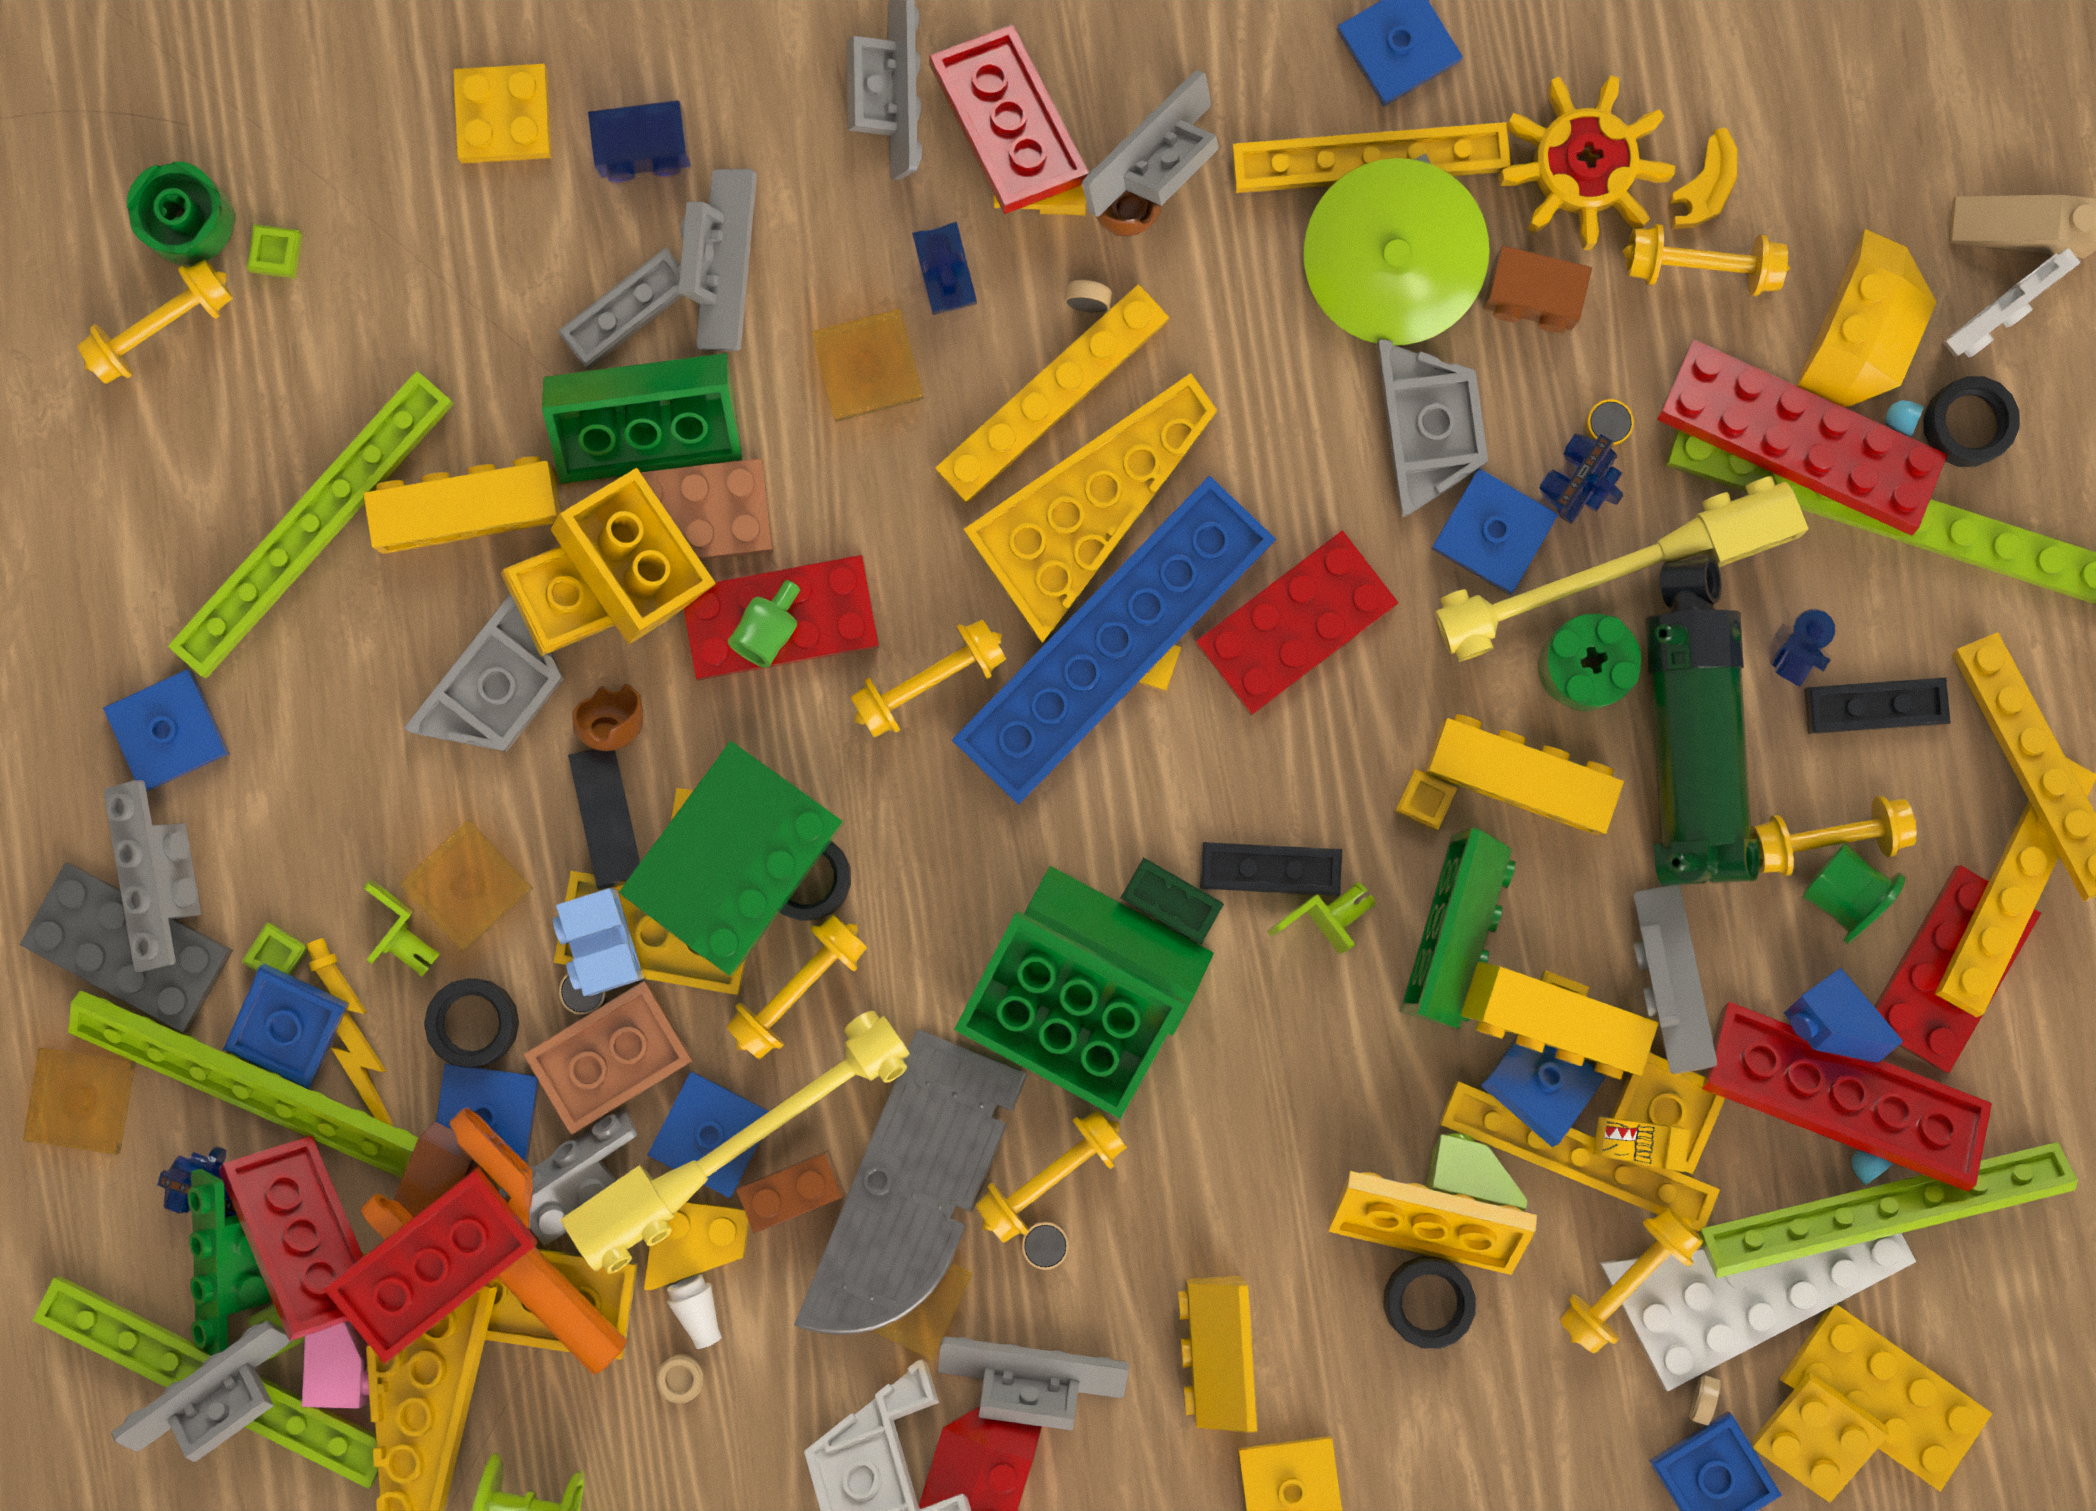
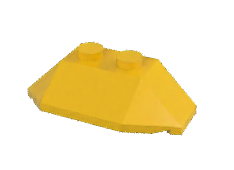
M1867 229L1862 231L1796 386L1844 408L1901 386L1937 303L1906 246Z

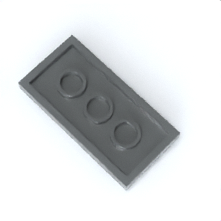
M66 862L20 943V946L182 1033L190 1030L233 951L231 948L176 919H170L169 925L176 960L175 964L149 971L136 972L133 966L120 889L76 865Z

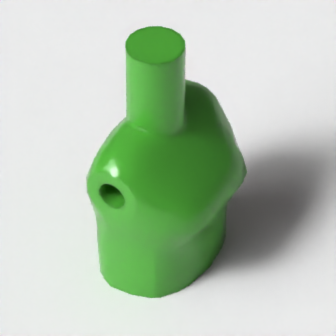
M785 580L772 601L762 597H754L745 610L740 623L729 637L728 645L750 662L760 667L768 668L797 627V621L787 611L799 594L800 588L795 583Z

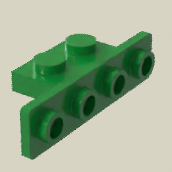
M198 1169L191 1172V1188L188 1191V1203L192 1211L193 1230L189 1236V1247L193 1255L194 1277L190 1281V1290L195 1303V1321L192 1323L191 1332L196 1346L201 1349L203 1348L212 1356L228 1348L227 1315L270 1303L268 1288L238 1216L234 1215L225 1218L223 1181L203 1169Z

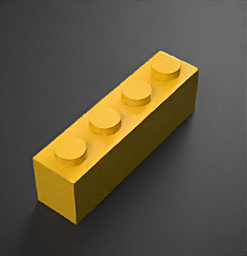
M529 456L515 459L513 467L495 469L493 464H483L468 468V475L450 478L449 473L438 472L422 476V483L405 486L404 481L401 480L376 484V491L363 493L372 548L381 554L554 524L558 515L562 512L555 468L548 461L541 462L539 456Z
M1456 714L1454 720L1446 718L1441 722L1424 773L1596 836L1607 833L1624 784L1623 780L1612 777L1614 769L1592 761H1588L1586 767L1568 761L1569 753L1551 746L1544 745L1542 751L1525 746L1526 738L1513 732L1500 730L1497 736L1480 730L1483 723L1468 716Z
M1477 962L1461 1012V1016L1478 1021L1475 1028L1476 1031L1503 1039L1505 1031L1518 1035L1515 1044L1543 1053L1545 1045L1556 1048L1555 1058L1578 1066L1583 1065L1584 1059L1596 1062L1595 1072L1619 1080L1622 1079L1623 1072L1642 1076L1659 1023L1504 967L1483 962Z

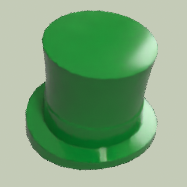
M1844 843L1817 871L1801 897L1828 913L1847 931L1843 942L1848 945L1857 939L1897 899L1905 884V876L1898 872L1891 879L1865 862L1847 843Z

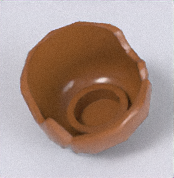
M1125 190L1099 217H1095L1102 228L1115 236L1130 237L1146 231L1160 215L1162 206Z
M624 684L619 692H612L604 686H600L591 698L580 701L572 711L574 734L578 740L596 750L613 751L628 747L642 731L643 706L641 695L629 684Z

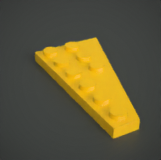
M1191 373L963 529L968 539L1042 644L1216 415L1217 409Z
M485 1285L385 1364L369 1345L366 1346L371 1422H375L377 1447L373 1448L374 1467H378L380 1497L376 1499L377 1511H445L497 1286Z

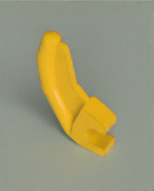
M1720 127L1714 130V135L1710 136L1707 140L1703 171L1694 180L1673 192L1669 197L1670 204L1682 203L1688 208V215L1675 216L1671 220L1672 229L1696 227L1722 212L1737 181L1738 149L1728 128Z

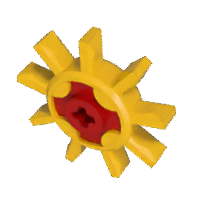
M1610 75L1598 92L1595 108L1575 109L1568 88L1561 77L1551 79L1547 86V93L1557 119L1548 128H1545L1525 116L1513 113L1507 123V130L1510 133L1537 147L1533 163L1512 165L1503 169L1498 176L1500 186H1517L1526 182L1537 181L1540 190L1547 199L1532 214L1527 229L1533 234L1544 228L1551 220L1554 212L1559 208L1579 215V239L1582 250H1592L1596 245L1599 235L1597 212H1601L1611 206L1633 228L1642 229L1649 222L1650 217L1645 209L1627 190L1634 179L1655 183L1669 182L1675 174L1676 166L1662 161L1639 159L1636 140L1651 134L1665 116L1658 109L1644 114L1636 122L1627 126L1618 117L1611 114L1612 105L1619 91V77ZM1584 154L1586 161L1594 162L1593 167L1587 168L1585 161H1578L1579 155Z

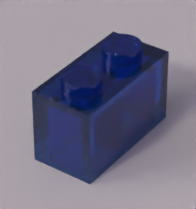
M680 100L588 112L594 166L601 178L608 177V180L612 182H624L634 179L637 173L653 172L656 176H671L680 173L681 168L691 167L686 118Z

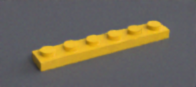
M1507 122L1233 143L1232 159L1235 193L1332 186L1342 176L1364 164L1392 158L1414 160L1425 153L1432 165L1443 169L1452 176L1501 173L1503 169L1511 166Z
M1139 284L1135 286L936 466V472L966 504L969 503L1169 321V316Z
M1999 632L1956 649L1952 656L2082 901L2085 902L2095 898L2096 813Z
M2066 758L2088 797L2095 783L2096 774ZM2029 800L1935 992L1939 997L1975 1017L1984 1015L2059 858Z
M1455 1081L1439 1121V1125L1461 1134L1469 1135L1485 1144L1657 1215L1666 1208H1670L1681 1218H1692V1229L1698 1232L1706 1227L1720 1192L1718 1188L1674 1170L1593 1155L1595 1138L1573 1128H1570L1562 1141L1552 1148L1492 1095L1459 1081Z

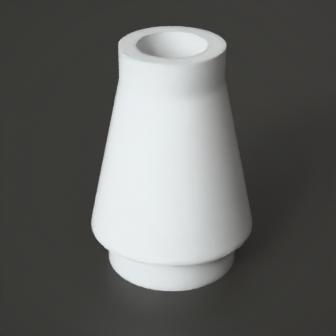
M696 1274L679 1280L667 1288L670 1297L667 1300V1304L691 1337L696 1349L708 1347L722 1338L718 1328L711 1283H705L702 1274Z

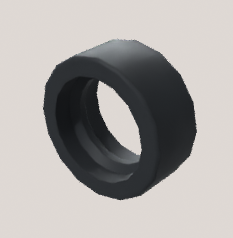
M1966 376L1945 386L1930 400L1924 414V435L1929 446L1948 454L1945 462L1957 467H1977L2001 456L2014 443L2020 428V410L2013 395L2000 382L1985 376ZM1965 395L1982 398L1992 407L1997 418V431L1994 438L1987 445L1980 448H1966L1959 445L1950 436L1946 426L1945 415L1948 407L1957 398Z
M833 841L823 852V855L829 860L834 871V882L830 892L823 900L814 904L802 905L789 899L780 911L782 915L798 921L820 920L834 913L846 900L851 886V867L844 852Z
M468 978L451 982L435 994L427 1006L424 1026L427 1041L437 1056L451 1065L472 1068L492 1064L508 1052L516 1040L519 1019L516 1005L506 990L492 981ZM469 995L481 996L491 1002L499 1017L498 1033L493 1041L483 1049L475 1051L464 1050L453 1044L446 1034L444 1025L446 1012L452 1003L461 997Z
M1419 1256L1404 1262L1391 1274L1384 1289V1310L1389 1324L1405 1341L1422 1349H1441L1456 1343L1469 1331L1476 1315V1296L1470 1280L1458 1267L1441 1258ZM1422 1275H1437L1446 1279L1454 1288L1457 1296V1309L1453 1318L1444 1327L1436 1330H1422L1413 1326L1405 1317L1402 1309V1296L1407 1285Z

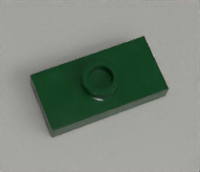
M1144 857L1120 899L1199 944L1203 943L1224 906L1223 902Z

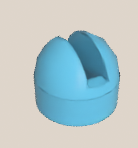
M1905 400L1892 404L1886 413L1885 422L1887 427L1911 437L1924 406Z
M1861 1150L1855 1151L1851 1158L1853 1171L1864 1186L1894 1164Z

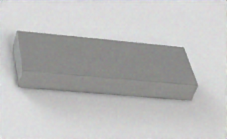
M666 247L557 331L587 370L683 297V295L678 293L679 286L676 278L679 263Z

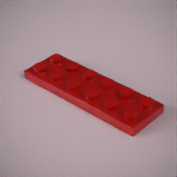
M1694 339L1686 351L1657 418L1660 422L1911 536L1920 527L1948 455Z
M1728 1002L1722 1008L1713 1043L1717 1065L1707 1069L1702 1087L1703 1090L1967 1192L1976 1186L1992 1107L1991 1102L1882 1060L1876 1063L1814 1050L1805 1039L1796 1034L1789 1024L1732 1002Z

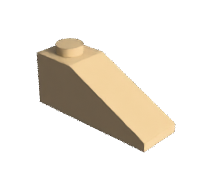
M2070 195L1957 196L1953 199L1949 243L2049 255L2059 254L2069 248L2077 258L2085 259L2096 251V198Z

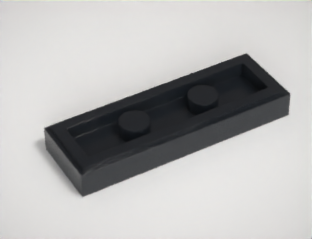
M1947 678L1804 688L1808 734L1936 726L1951 723Z
M592 749L570 754L568 757L597 889L603 890L624 885L640 864L616 751Z
M1203 842L1200 889L1340 896L1342 849Z

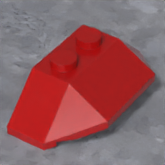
M980 1406L943 1426L918 1505L919 1509L921 1510L964 1494L968 1497L971 1511H1018L1042 1426L979 1418Z

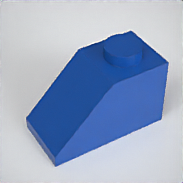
M1839 968L1803 994L1784 1012L1791 1021V1026L1796 1034L1805 1039L1817 1051L1878 1063L1903 1042L1842 968Z

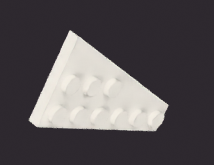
M1902 1233L1716 1278L1703 1247H1699L1693 1254L1692 1259L1694 1263L1691 1267L1686 1266L1670 1254L1620 1306L1663 1389L1668 1392L1912 1265L1916 1260ZM1639 1258L1599 1262V1265L1612 1287Z

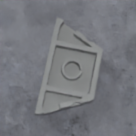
M1386 339L1378 340L1376 345L1400 517H1407L1488 462L1476 370L1455 363L1447 364L1441 362L1438 357L1421 351L1418 354L1400 348Z
M509 594L404 728L407 731L417 735L507 752L563 682L564 677L552 652L540 656L511 594Z

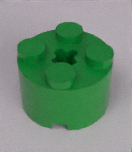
M172 161L173 163L149 167L134 180L127 195V208L129 209L130 226L133 233L161 258L178 265L193 266L203 259L208 261L219 254L228 243L236 220L235 211L224 191L201 169L186 162ZM180 210L185 212L181 217H175Z
M1594 613L1580 615L1557 628L1545 642L1538 661L1540 680L1546 692L1553 699L1570 709L1581 712L1599 710L1623 698L1638 682L1641 668V652L1636 638L1619 618ZM1587 655L1589 658L1595 657L1598 666L1593 668V670L1591 667L1583 668L1581 665V660Z

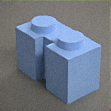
M608 888L556 905L559 916L553 918V925L560 944H570L574 959L566 965L570 981L575 990L581 988L583 996H592L644 979L617 889Z

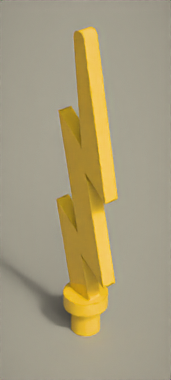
M324 937L309 942L306 946L312 962L308 963L311 972H317L331 995L349 1003L337 1030L338 1035L348 1050L336 1046L331 1047L374 1118L393 1126V1122L365 1068L379 1072H386L387 1070L348 1013V1011L362 1014L368 1012L335 963L338 962L336 954H330Z

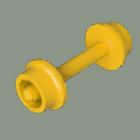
M1655 223L1651 229L1634 228L1631 232L1628 246L1622 251L1626 258V275L1644 279L1649 286L1655 285L1661 265L1747 273L1749 294L1757 297L1762 291L1779 292L1784 284L1786 273L1791 269L1788 264L1787 245L1769 241L1768 236L1765 234H1759L1756 237L1751 255L1666 247L1664 246L1663 225Z
M206 259L191 267L181 265L178 267V271L189 288L112 340L97 324L90 327V335L77 344V348L85 360L84 370L94 372L105 384L120 376L129 378L133 375V371L123 354L199 303L214 319L220 317V309L233 299L231 292L225 284L227 273L216 272Z
M983 619L968 626L960 623L956 625V629L965 643L964 647L880 696L870 677L864 680V687L850 696L858 710L855 713L854 722L861 725L866 723L874 738L887 731L897 733L901 730L890 711L971 663L976 662L985 678L989 679L992 677V670L1006 660L999 646L1002 634L997 632L991 633Z
M1882 795L1873 798L1871 807L1872 820L1789 835L1783 818L1778 814L1771 816L1768 823L1751 827L1752 839H1759V872H1779L1785 877L1792 875L1794 867L1793 853L1876 838L1884 856L1887 858L1896 856L1898 849L1915 845L1917 820L1914 818L1913 811L1907 800H1887Z
M833 914L821 926L813 925L810 930L824 946L760 1013L756 1015L741 1002L735 1006L737 1009L736 1015L727 1024L726 1028L737 1039L736 1050H748L760 1060L773 1048L781 1049L784 1043L770 1028L829 966L839 958L853 972L859 968L857 960L868 947L857 936V924L845 925Z
M1098 1109L1085 1118L1076 1116L1072 1120L1085 1138L1016 1192L1006 1198L993 1182L987 1185L988 1193L975 1204L984 1218L982 1220V1230H993L1003 1243L1017 1234H1024L1026 1236L1030 1231L1018 1213L1095 1153L1100 1156L1109 1169H1112L1115 1166L1114 1159L1127 1148L1117 1134L1120 1131V1122L1112 1120L1108 1122Z
M1670 1208L1663 1210L1654 1219L1646 1218L1643 1224L1657 1240L1592 1307L1576 1294H1572L1568 1298L1570 1306L1559 1320L1570 1333L1571 1343H1579L1592 1353L1599 1351L1608 1342L1616 1344L1619 1336L1606 1320L1670 1254L1688 1267L1693 1265V1254L1702 1245L1703 1240L1692 1229V1218H1681Z

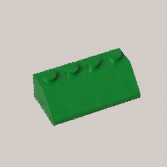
M727 353L543 377L542 411L560 484L623 476L635 468L639 472L743 460L735 392Z
M1052 866L1048 868L1024 912V915L1185 1000V1005L1169 1032L1171 1036L1174 1035L1214 954L1212 951Z

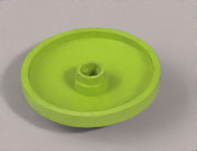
M1405 158L1382 159L1364 164L1348 172L1338 179L1321 197L1309 219L1305 233L1303 249L1304 268L1308 284L1317 303L1325 314L1340 328L1355 337L1378 344V340L1385 339L1393 342V345L1413 344L1444 332L1455 324L1471 307L1482 288L1487 273L1489 237L1478 204L1470 192L1452 175L1443 169L1419 160Z

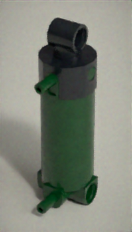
M1714 558L1666 562L1661 568L1660 587L1666 606L1671 608V611L1645 618L1648 674L1651 675L1661 841L1659 844H1654L1657 878L1664 886L1704 884L1708 880L1712 883L1755 881L1760 870L1759 839H1752L1742 685L1744 661L1741 612L1736 610H1716L1714 608V604L1718 603L1722 591L1721 573Z

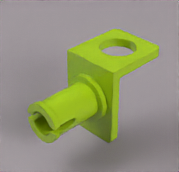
M370 879L363 888L400 915V918L366 961L372 965L381 952L386 954L389 951L422 977L430 967L428 963L432 965L440 953L406 929L408 927L406 921L414 910ZM416 954H418L419 956H421V957H422L423 959H425L428 963H426L424 960H422V959H421L420 957H418Z
M1356 882L1352 888L1328 906L1318 894L1313 896L1267 930V933L1272 937L1307 912L1339 954H1342L1355 946L1345 928L1366 911L1374 908L1376 903L1370 894L1357 904H1354L1356 899L1368 891L1365 886Z

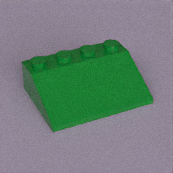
M730 740L618 893L729 976H733L842 828L844 822Z
M1469 828L1451 836L1399 1011L1455 1029L1460 1028L1462 1021L1469 1022L1470 1020L1461 1016V1012L1477 962H1488L1489 951L1483 949L1488 931L1494 933L1498 927L1502 906L1496 904L1501 886L1508 888L1516 864L1515 861L1509 860L1512 848L1482 830Z
M1016 910L954 1030L1121 1119L1186 1001Z

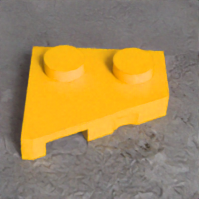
M687 1201L675 1213V1217L667 1222L672 1229L671 1233L664 1240L649 1248L644 1290H653L743 1258L745 1256L749 1221L744 1208Z

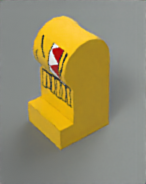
M1599 1117L1593 1155L1685 1172L1691 1130L1675 1126Z

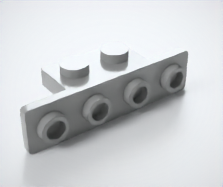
M890 0L888 2V40L853 36L846 41L848 131L890 136V177L893 180H902L914 173L920 164L922 156L921 143L917 140V121L921 112V101L919 96L916 95V76L920 68V55L916 51L915 32L919 25V10L915 6V0Z
M1196 70L1084 178L1082 185L1090 214L1099 217L1125 190L1162 206L1219 149L1215 134L1193 125L1211 106L1205 73Z
M752 169L714 170L712 172L709 205L705 202H687L686 215L681 223L682 257L681 263L677 268L676 278L679 286L678 293L700 304L696 347L701 351H739L741 349L757 173Z
M134 780L105 788L104 798L134 970L136 972H144L174 965L176 960L169 920L201 915L186 823L152 825L146 787L143 780Z
M1669 885L1638 891L1634 894L1643 941L1634 942L1639 970L1649 969L1652 986L1643 988L1648 1015L1658 1014L1670 1072L1672 1074H1680L1716 1067L1717 1058L1681 887L1679 885Z
M625 1108L615 1114L602 1117L596 1122L593 1129L576 1140L563 1143L555 1150L552 1156L537 1166L530 1167L533 1170V1204L530 1208L529 1228L544 1246L567 1232L560 1219L617 1181L601 1160L637 1135L632 1117ZM503 1189L498 1191L503 1198L508 1195Z
M265 1321L262 1324L252 1326L245 1331L240 1340L223 1352L210 1356L205 1360L201 1368L186 1379L177 1381L167 1387L161 1397L147 1407L136 1410L128 1415L124 1423L111 1432L114 1442L134 1451H140L172 1429L185 1458L193 1462L198 1461L274 1406L256 1367L291 1342L287 1337L285 1329L271 1321Z
M943 1337L941 1340L938 1372L984 1379L979 1418L1073 1431L1078 1392L1116 1398L1124 1397L1129 1363L1113 1360L1108 1357L1096 1358L1068 1354L1058 1350L1046 1351L1020 1347L1015 1344L1003 1345L975 1341L965 1337Z

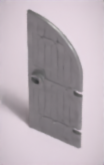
M916 1029L908 1048L910 1055L904 1058L907 1069L894 1082L794 1326L813 1332L835 1335L867 1332L886 1326L907 1315L934 1291L946 1274L967 1226L951 1219L954 1208L958 1206L970 1212L973 1211L1007 1127L1006 1123L992 1118L996 1105L1013 1111L1028 1074Z

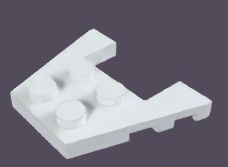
M2069 248L2059 254L2052 255L2036 270L2015 284L2008 292L1986 307L1942 343L1953 356H1959L1963 352L1968 358L1974 356L1994 340L1989 332L2001 323L2007 328L2021 320L2033 310L2029 304L2031 300L2081 262Z
M923 1359L913 1363L907 1368L909 1372L894 1384H887L875 1394L876 1398L855 1415L851 1413L804 1451L820 1511H971L968 1497L964 1494L921 1510L918 1506L894 1421L939 1403L928 1363Z

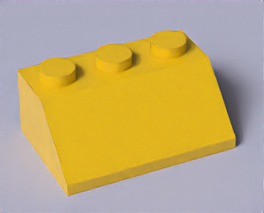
M637 468L561 512L550 529L628 644L633 643L668 621L716 584Z
M1242 1276L1186 1279V1291H1178L1179 1319H1188L1189 1338L1181 1339L1182 1367H1191L1192 1386H1184L1185 1415H1194L1197 1428L1257 1432L1248 1284Z

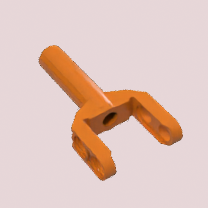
M467 1107L463 1108L450 1121L458 1144L508 1194L504 1198L505 1201L529 1229L530 1208L533 1204V1170L478 1114ZM379 1193L374 1194L361 1207L362 1215L366 1221L384 1239H387L413 1218L398 1201L387 1199ZM536 1247L497 1276L593 1375L604 1370L626 1347L627 1339Z

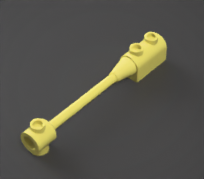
M1768 476L1745 486L1748 495L1731 501L1728 492L1703 501L1704 512L1696 514V518L1657 541V544L1495 604L1489 603L1480 595L1469 598L1466 589L1448 594L1440 599L1443 608L1434 611L1436 622L1450 654L1456 653L1459 661H1465L1494 648L1491 639L1495 638L1499 621L1662 561L1664 563L1707 554L1708 558L1712 557L1716 560L1720 568L1798 539L1809 530L1790 485L1787 482L1775 485L1772 476Z
M868 1011L852 1020L844 1030L845 1035L849 1039L845 1042V1060L700 1160H693L655 1179L639 1165L560 1219L590 1267L594 1271L604 1267L607 1273H614L631 1261L632 1257L628 1249L642 1239L647 1246L655 1245L664 1240L672 1231L667 1222L675 1217V1213L708 1180V1176L854 1075L861 1076L870 1081L880 1076L884 1083L891 1082L902 1075L907 1069L903 1059L910 1055V1053L885 1016L879 1018L875 1011Z

